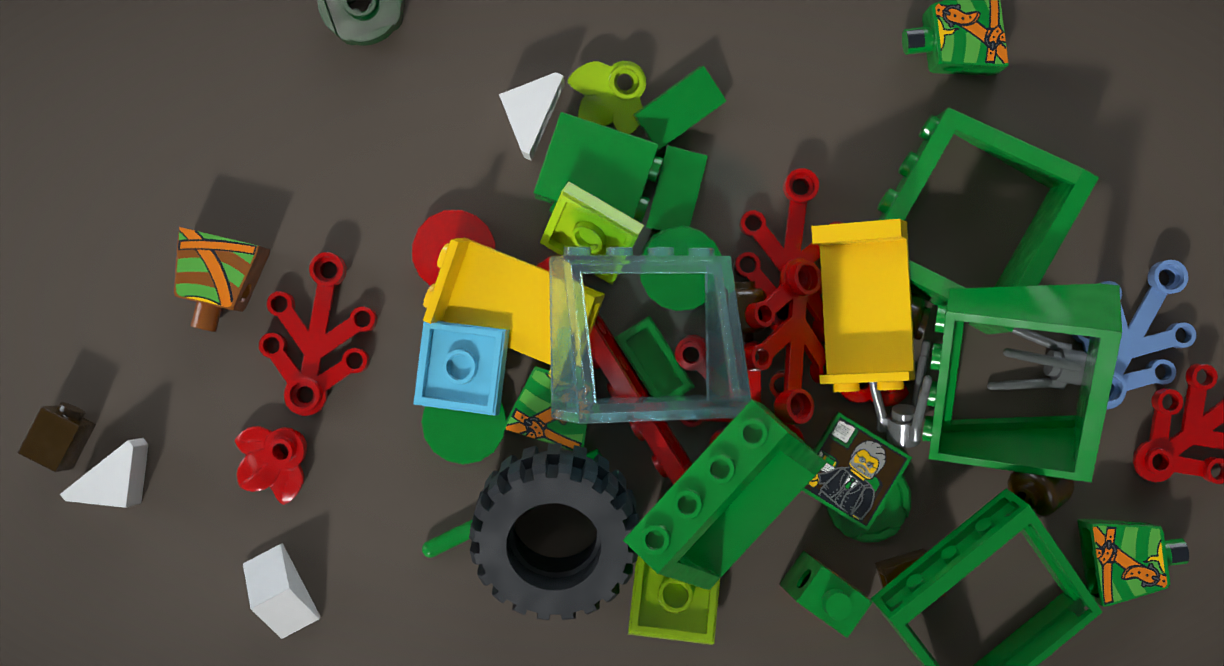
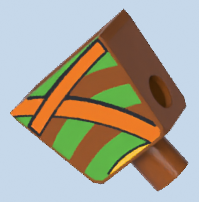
M179 227L174 295L175 297L196 302L190 326L216 332L222 308L243 312L248 305L269 257L270 249Z

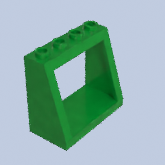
M949 107L937 117L931 114L918 137L924 140L917 153L910 151L898 170V174L903 177L896 190L889 188L877 207V210L882 212L879 220L906 219L953 134L1050 188L995 287L1038 286L1099 177L1075 164ZM909 260L911 291L919 293L932 304L947 306L949 290L965 288ZM966 322L985 334L1012 332L1014 327Z
M1098 283L950 289L947 306L938 305L935 332L944 333L942 344H933L930 367L931 370H939L938 381L932 380L927 406L935 407L934 416L925 415L922 441L931 442L929 459L1092 483L1122 336L1120 286ZM964 322L1090 336L1076 415L952 420Z
M751 400L623 541L657 574L710 590L827 464V461L764 404Z

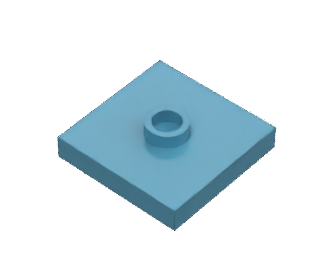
M424 321L413 404L494 416L500 415L510 330L443 321L430 324Z

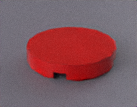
M444 210L430 216L418 228L412 243V261L418 275L429 286L436 283L441 269L437 266L439 254L444 245L449 244L451 239L468 238L496 250V242L490 228L476 215L463 210Z

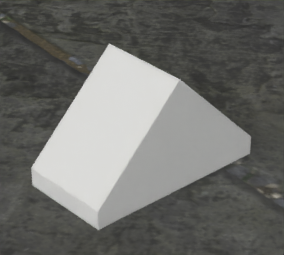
M552 73L499 94L524 158L532 161L565 86L564 76L559 73Z
M144 438L127 440L60 495L65 501L123 508L141 504L149 444Z
M283 543L243 563L250 609L281 639L321 618Z

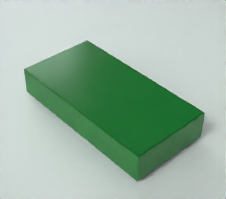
M699 66L634 113L633 116L649 140L659 144L658 150H660L727 100L706 68Z
M667 145L646 229L660 232L674 226L686 225L690 227L708 158L707 155Z
M650 315L614 338L659 410L695 387L684 368L676 361L675 354Z

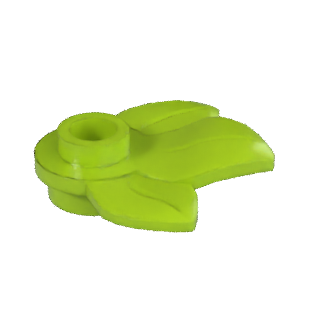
M593 61L577 68L570 75L567 83L574 90L584 95L578 109V118L602 126H607L613 122L617 131L629 135L637 129L639 124L633 114L642 108L640 97L646 88V76L639 65L631 61H620L609 66L599 61ZM622 74L628 75L632 81L631 87L626 91L621 90L617 85V79Z

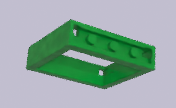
M1007 488L870 598L922 666L940 665L908 623L1020 531L1056 581L1062 593L973 666H1037L1103 612L1031 506Z

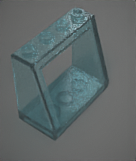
M564 247V255L549 258L551 418L578 424L735 418L751 401L731 256H715V248H688V256H674V248L655 247L648 248V256H633V247L606 248V255H591V247ZM582 274H705L707 395L596 399Z

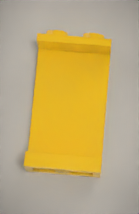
M902 219L811 226L812 244L820 246L827 375H819L820 384H833V392L860 391L859 383L877 382V390L904 389V381L916 379L907 222Z
M468 238L451 239L449 244L444 245L437 261V266L441 269L436 283L429 287L424 298L423 305L427 310L423 321L432 324L443 320L451 323L510 330L508 348L551 365L549 373L564 380L576 374L604 299V293Z

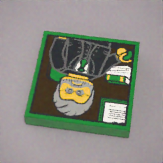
M836 412L813 449L827 461V464L802 491L868 531L912 457L841 413Z

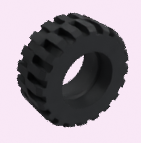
M548 443V450L539 452L538 447L535 445L523 449L522 459L520 460L514 455L505 459L501 463L500 471H492L485 481L484 489L480 491L470 526L469 538L472 540L470 555L472 563L479 565L477 575L483 585L488 586L492 583V595L498 601L504 603L508 599L513 603L512 610L523 615L526 614L527 610L536 612L537 619L550 620V615H561L562 620L575 619L577 611L584 610L585 614L588 615L599 610L601 599L611 602L620 593V584L628 583L633 574V563L638 559V555L623 541L639 523L636 499L633 491L626 489V478L619 470L610 472L609 461L601 455H596L594 459L586 457L587 449L574 445L573 452L561 450L562 443ZM549 503L564 504L584 513L595 525L597 537L590 546L580 553L561 558L548 557L536 553L522 542L514 528L515 521L521 514L535 506Z

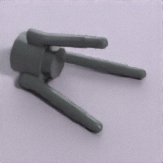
M1014 328L1012 333L1052 350L1047 355L1005 348L1003 354L1018 360L1043 364L1044 373L1050 376V378L989 382L987 388L990 390H1012L1050 387L1064 390L1067 383L1081 385L1087 353L1072 350V344L1055 341L1028 329Z
M928 339L922 342L911 405H895L892 407V412L887 415L881 391L877 390V382H869L877 414V431L886 432V441L895 447L911 448L919 445L921 442V426L932 384V377L926 375L931 342Z

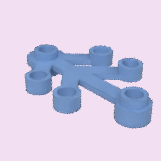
M1161 261L1150 268L1147 277L1150 287L1128 326L1121 305L1122 336L1107 409L1120 405L1125 398L1126 392L1150 384L1166 385L1171 383L1176 376L1174 364L1166 359L1152 360L1145 369L1124 374L1132 358L1171 347L1186 348L1191 346L1196 340L1195 328L1185 322L1171 324L1166 331L1144 337L1167 294L1182 291L1188 283V271L1179 261ZM1162 270L1169 275V282L1166 286L1162 285L1159 281V273ZM1113 281L1100 282L1101 284L1118 285ZM1120 287V300H1121V298H1122V290H1121V287ZM1178 328H1182L1186 333V338L1182 343L1178 342L1175 337ZM1072 334L1077 342L1082 343L1084 352L1087 353L1090 337L1085 338L1081 335ZM1160 364L1166 370V374L1161 380L1155 375V369Z

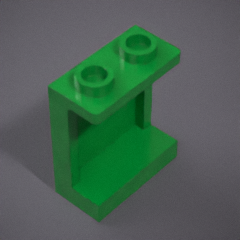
M560 112L533 192L535 198L551 204L552 201L557 203L563 188L569 181L642 223L650 198L642 196L648 180L656 182L663 158L656 156L659 144Z

